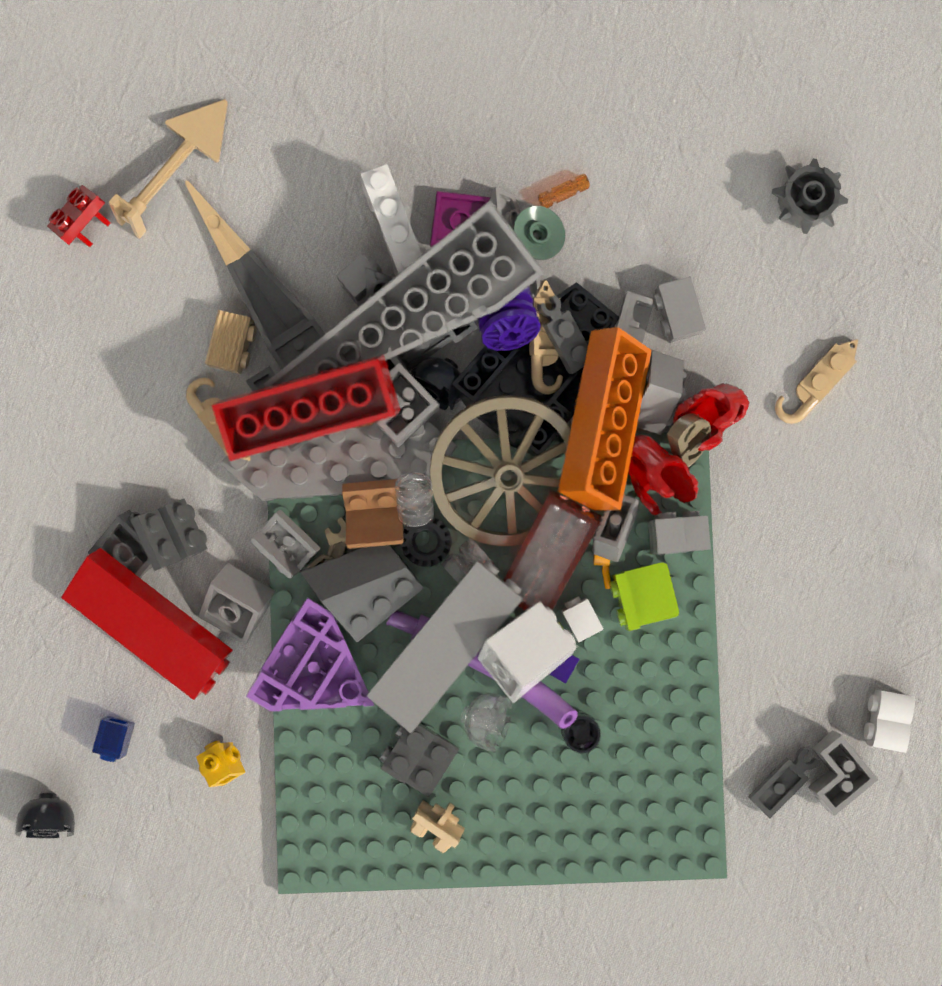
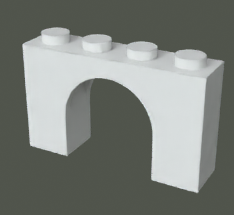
M388 164L361 173L363 193L372 217L377 218L391 257L392 269L396 277L420 258L422 253Z

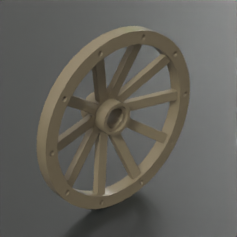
M493 396L474 402L462 409L442 429L433 447L430 460L431 488L434 499L443 516L465 536L478 542L495 546L521 545L539 539L551 532L564 507L569 506L573 508L576 501L564 495L558 506L550 513L523 483L559 487L561 478L526 474V472L565 452L571 428L550 407L523 396ZM505 409H518L536 414L513 458L510 455ZM497 411L502 459H499L468 424L469 421L484 413ZM545 419L560 433L564 441L521 464ZM460 429L482 452L493 467L445 455L448 445ZM442 464L490 476V478L445 493L442 484ZM506 470H512L515 472V476L511 480L501 479L502 473ZM495 486L471 522L464 519L450 503L451 501ZM516 491L544 518L537 524L519 531L516 530L514 492ZM505 492L508 532H496L480 528V524L502 493Z

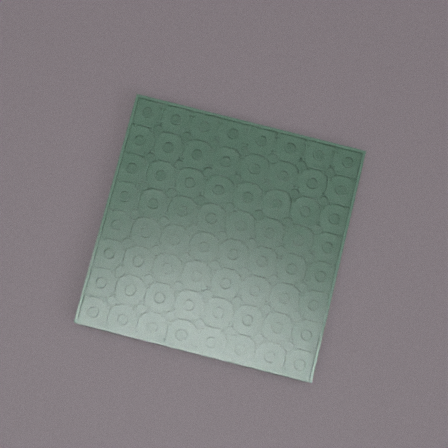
M656 433L635 434V436H650L669 454H672L667 433H662L661 435ZM556 436L545 451L563 442V437ZM500 438L482 439L495 455L502 459ZM470 439L451 440L457 445V449L450 456L493 467ZM509 445L511 458H513L514 454L517 451V448H514L511 445ZM709 450L703 451L697 461L688 467L690 474L694 475L698 481L697 487L699 490L697 497L693 501L682 503L673 496L665 498L657 491L649 490L647 493L657 503L662 513L676 512V518L683 517L682 512L699 511L700 516L708 515L711 550L650 554L647 521L655 520V517L637 497L629 474L627 475L624 495L639 501L638 512L619 561L614 562L610 560V580L613 581L612 574L664 562L668 565L679 608V615L677 617L642 625L640 629L632 631L626 630L624 625L620 626L616 610L620 609L618 599L613 598L611 589H605L602 566L593 565V537L605 510H592L576 501L573 509L578 511L580 515L562 549L555 548L547 543L546 540L551 532L525 544L495 546L484 544L465 536L448 522L434 499L430 479L419 490H401L403 531L411 520L420 516H432L441 520L447 526L451 534L452 545L449 554L442 562L429 567L418 566L409 561L403 553L401 544L390 545L424 588L401 606L398 611L419 619L421 614L431 618L478 560L482 563L488 560L499 569L497 575L505 582L511 579L520 588L536 560L547 563L551 569L534 601L528 602L522 599L493 635L541 602L544 607H548L553 611L557 618L556 622H560L562 627L573 636L561 610L566 608L564 603L577 596L581 600L587 598L604 630L579 643L573 636L577 648L572 655L580 660L566 684L549 674L541 682L558 694L576 711H583L592 716L600 728L601 738L598 745L592 751L587 753L572 751L562 737L561 728L522 697L512 703L495 680L467 666L420 722L459 747V751L430 797H427L407 783L403 784L381 770L384 762L379 759L388 745L393 748L399 738L394 735L401 725L377 704L374 703L375 706L359 705L343 708L284 709L282 711H273L278 894L727 879ZM566 451L531 469L526 474L561 478ZM526 453L521 464L535 456ZM442 465V484L445 493L490 478V476ZM506 470L502 473L501 479L511 480L515 476V472ZM523 483L550 513L558 506L564 496L558 492L559 487ZM495 486L451 501L450 503L464 519L471 522ZM517 491L514 492L517 531L531 527L544 519ZM505 492L502 493L480 524V528L496 532H508ZM343 495L313 496V498L300 499L285 498L267 501L268 521L281 509L321 548L303 569L307 568L319 556L327 555L330 546L325 529L329 527L334 534H338L341 531V526L337 520L342 517L346 522ZM429 530L421 531L415 539L416 547L425 553L433 551L437 546L436 535ZM346 547L344 555L350 553L352 550L356 548L348 549ZM269 560L270 588L275 591L270 601L271 649H273L290 620L307 598L324 608L326 606L320 601L300 572L289 579L286 575L280 573ZM335 618L367 690L370 692L410 644L411 634L386 625L387 618L360 641L356 642ZM422 800L431 806L437 803L444 809L449 802L455 805L451 813L459 818L458 824L465 828L456 848L451 846L445 853H442L432 844L436 837L435 834L428 830L424 837H418L410 831L414 821L412 820Z

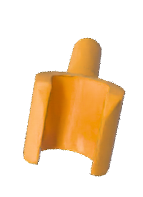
M594 554L593 565L602 566L605 589H610V560Z

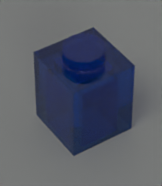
M110 716L101 719L92 753L99 754L100 759L109 762H116L117 759L125 757L135 723Z

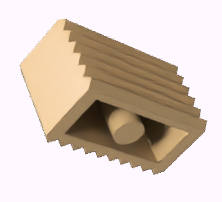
M218 310L205 364L212 368L241 374L243 368L247 369L250 361V353L247 352L249 342H254L257 332L254 321L247 316Z

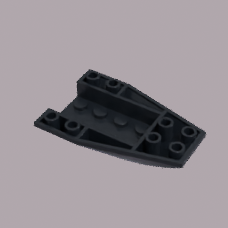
M577 282L557 295L561 302V313L567 310L570 311L587 344H589L591 331L614 328L618 321V315ZM529 343L508 351H496L485 345L452 383V386L466 407L474 402L493 396H523L545 404L568 423L574 416L584 367L574 374H569L558 355V359L553 364L543 366V382L547 386H552L555 384L557 376L562 375V385L555 393L549 395L542 394L536 390L532 383ZM505 409L509 445L518 449L536 414L518 409ZM496 410L477 416L481 422L499 435ZM544 419L526 453L537 456L544 452L559 432Z

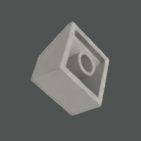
M227 563L211 582L198 617L246 645L269 607L275 591L266 584L257 581L242 570Z

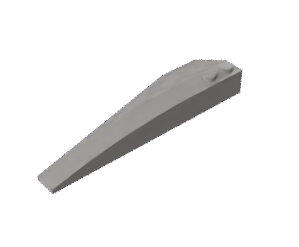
M490 200L264 385L269 387L383 354L385 360L392 358L432 338L441 336L479 317L497 311L542 276L544 271Z

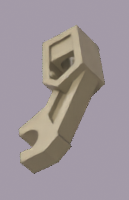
M342 517L337 520L341 526V531L338 534H334L329 527L325 529L330 546L327 555L319 556L308 566L309 568L324 563L325 559L333 557L335 559L344 555L346 550V522Z

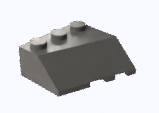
M390 545L356 548L338 558L328 559L323 564L300 570V573L320 601L356 642L360 641L424 589L418 578Z

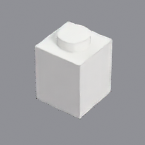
M577 596L564 603L566 608L561 610L578 643L604 630L587 598L581 600Z

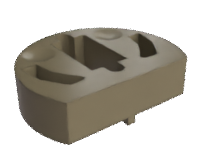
M689 413L677 420L667 433L672 455H677L688 467L696 462L703 453L698 448L710 438L711 427L709 422L695 413Z

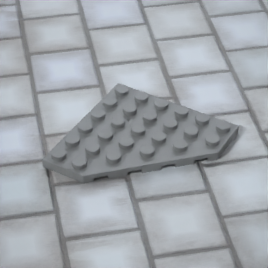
M378 421L314 438L291 452L288 446L251 455L250 461L243 459L229 461L228 456H226L220 462V465L262 501L285 498H313V496L324 495L339 496L343 495L342 484L399 479L400 490H419L430 479L431 455L435 442L441 432L427 421L398 448L379 428ZM452 441L448 445L445 455L450 456L457 449V445Z

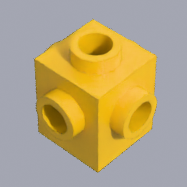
M220 740L211 742L204 747V752L196 756L199 763V771L206 779L209 787L224 786L246 773L240 760V752L233 745V742L221 743Z

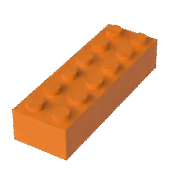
M619 327L591 331L558 492L592 510H621L652 351Z

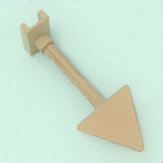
M227 100L218 101L165 121L166 126L185 141L137 197H133L129 203L117 194L111 198L109 204L118 224L121 226L125 222L130 224L135 236L140 239L146 232L141 218V214L147 208L146 205L194 149H198L214 162H219L228 107Z

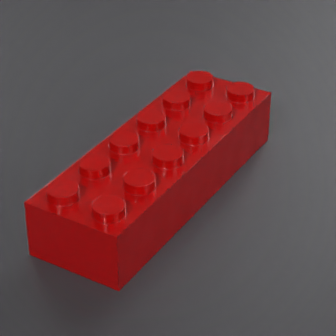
M384 354L226 398L212 405L229 461L396 416L401 410Z

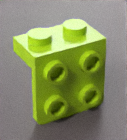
M660 562L612 574L613 581L609 582L613 598L618 599L620 609H617L616 613L620 626L624 625L626 630L640 629L642 625L674 618L679 615V608L666 563Z

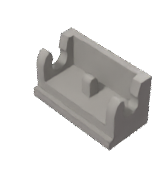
M627 291L622 302L616 327L621 328L643 343L654 305L652 303L653 299Z

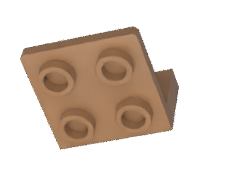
M399 479L342 484V494L346 509V547L348 549L403 543V508Z

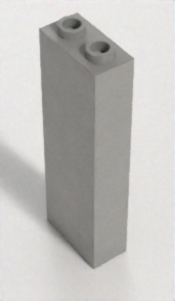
M480 560L476 562L367 694L369 699L410 733L414 731L482 649L486 640L496 632L523 599V596L520 594L522 589L511 579L505 582L497 575L499 569L488 560L484 563Z

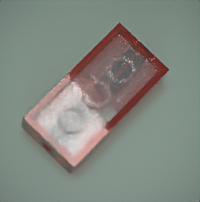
M550 489L503 578L505 582L511 579L522 589L520 594L523 596V599L517 605L518 607L528 611L541 602L544 607H548L553 611L597 530L601 515Z

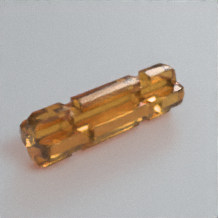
M581 174L575 177L574 181L570 179L551 188L550 192L547 190L539 194L538 201L540 206L549 208L553 206L554 202L559 203L576 195L577 191L583 192L589 189L590 182L585 174Z

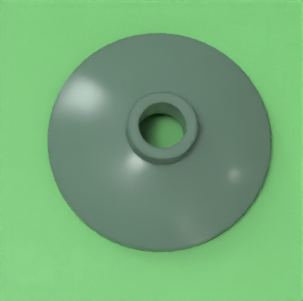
M531 206L519 213L515 219L513 230L534 259H550L563 248L565 242L564 225L558 215L552 210L543 206ZM532 232H535V233L538 234L539 240H537V239L533 236V233H532Z

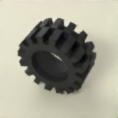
M420 516L411 520L405 526L401 547L404 555L412 563L424 567L434 566L442 562L449 554L452 545L451 534L441 520L432 516ZM424 530L432 531L437 537L436 548L428 553L420 551L415 544L416 536Z

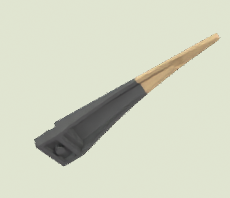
M185 181L267 349L280 368L283 369L325 335L324 331L315 318L264 265L189 181Z

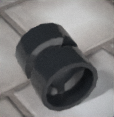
M577 711V718L570 726L564 729L561 728V734L566 745L572 751L578 753L592 751L598 745L601 738L597 722L592 716L583 711Z

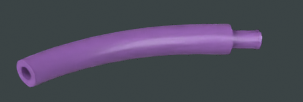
M397 610L389 616L386 625L411 634L410 640L412 641L430 618L421 614L419 619ZM480 650L467 666L493 679L478 660ZM541 681L522 696L524 700L545 714L560 728H567L577 718V711Z

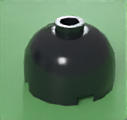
M436 357L427 358L413 368L410 375L439 404V409L446 410L450 406V410H453L459 402L460 397L452 383L461 373L457 370L458 365L449 358H444V360Z
M40 793L39 799L30 800L19 811L15 835L20 836L23 831L26 832V838L53 839L59 838L58 832L67 831V837L74 835L75 818L72 808L66 801L56 799L57 794Z

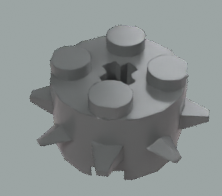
M814 158L809 165L798 170L789 165L786 166L788 181L783 186L772 189V194L778 197L779 208L782 212L779 219L781 221L787 219L797 228H801L803 234H808L811 227L822 222L833 227L835 224L831 214L838 206L848 203V198L840 194L841 184L838 179L841 173H833L826 167L820 168L818 160ZM810 194L813 199H809L807 196Z

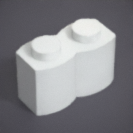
M875 689L874 695L871 694L868 700V710L871 711V718L865 724L863 732L864 739H867V745L906 753L910 739V724L915 707L914 696Z

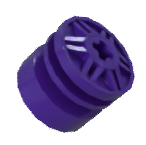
M529 286L497 311L477 318L483 344L496 351L520 348L536 338L540 331V321L536 308L533 306V298Z

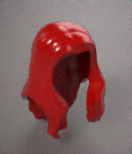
M721 383L713 388H703L699 393L680 403L675 411L673 424L689 413H695L707 420L711 427L710 438L703 442L698 450L710 451L723 441L725 429L744 418L750 402L742 389L731 384Z
M635 436L628 474L637 497L652 515L662 513L657 503L647 493L649 490L657 491L665 498L673 496L682 503L693 501L697 497L699 490L697 487L698 481L694 475L690 474L687 464L677 455L669 454L650 436Z

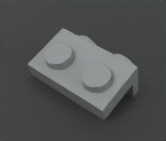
M281 509L250 539L257 551L265 555L276 566L277 570L289 579L299 573L321 549Z

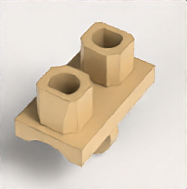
M422 800L412 820L414 821L410 831L418 837H424L429 830L436 835L432 843L434 847L440 852L445 853L451 846L456 848L465 828L458 824L459 818L451 813L455 806L449 802L444 809L437 803L431 806Z

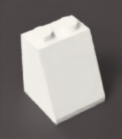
M541 602L486 640L478 656V660L512 703L517 701L568 659L577 648L571 633L561 628L556 622L557 618L553 611L548 607H544Z

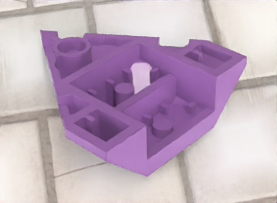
M309 598L304 601L290 620L246 695L247 698L269 711L343 708L359 705L375 706L373 701L367 697L369 693L333 614Z

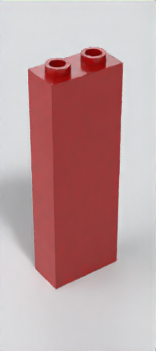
M99 548L85 558L61 596L63 600L193 700L201 693L207 695L216 684V681L213 679L215 675H221L230 664L227 658L233 649L102 548Z

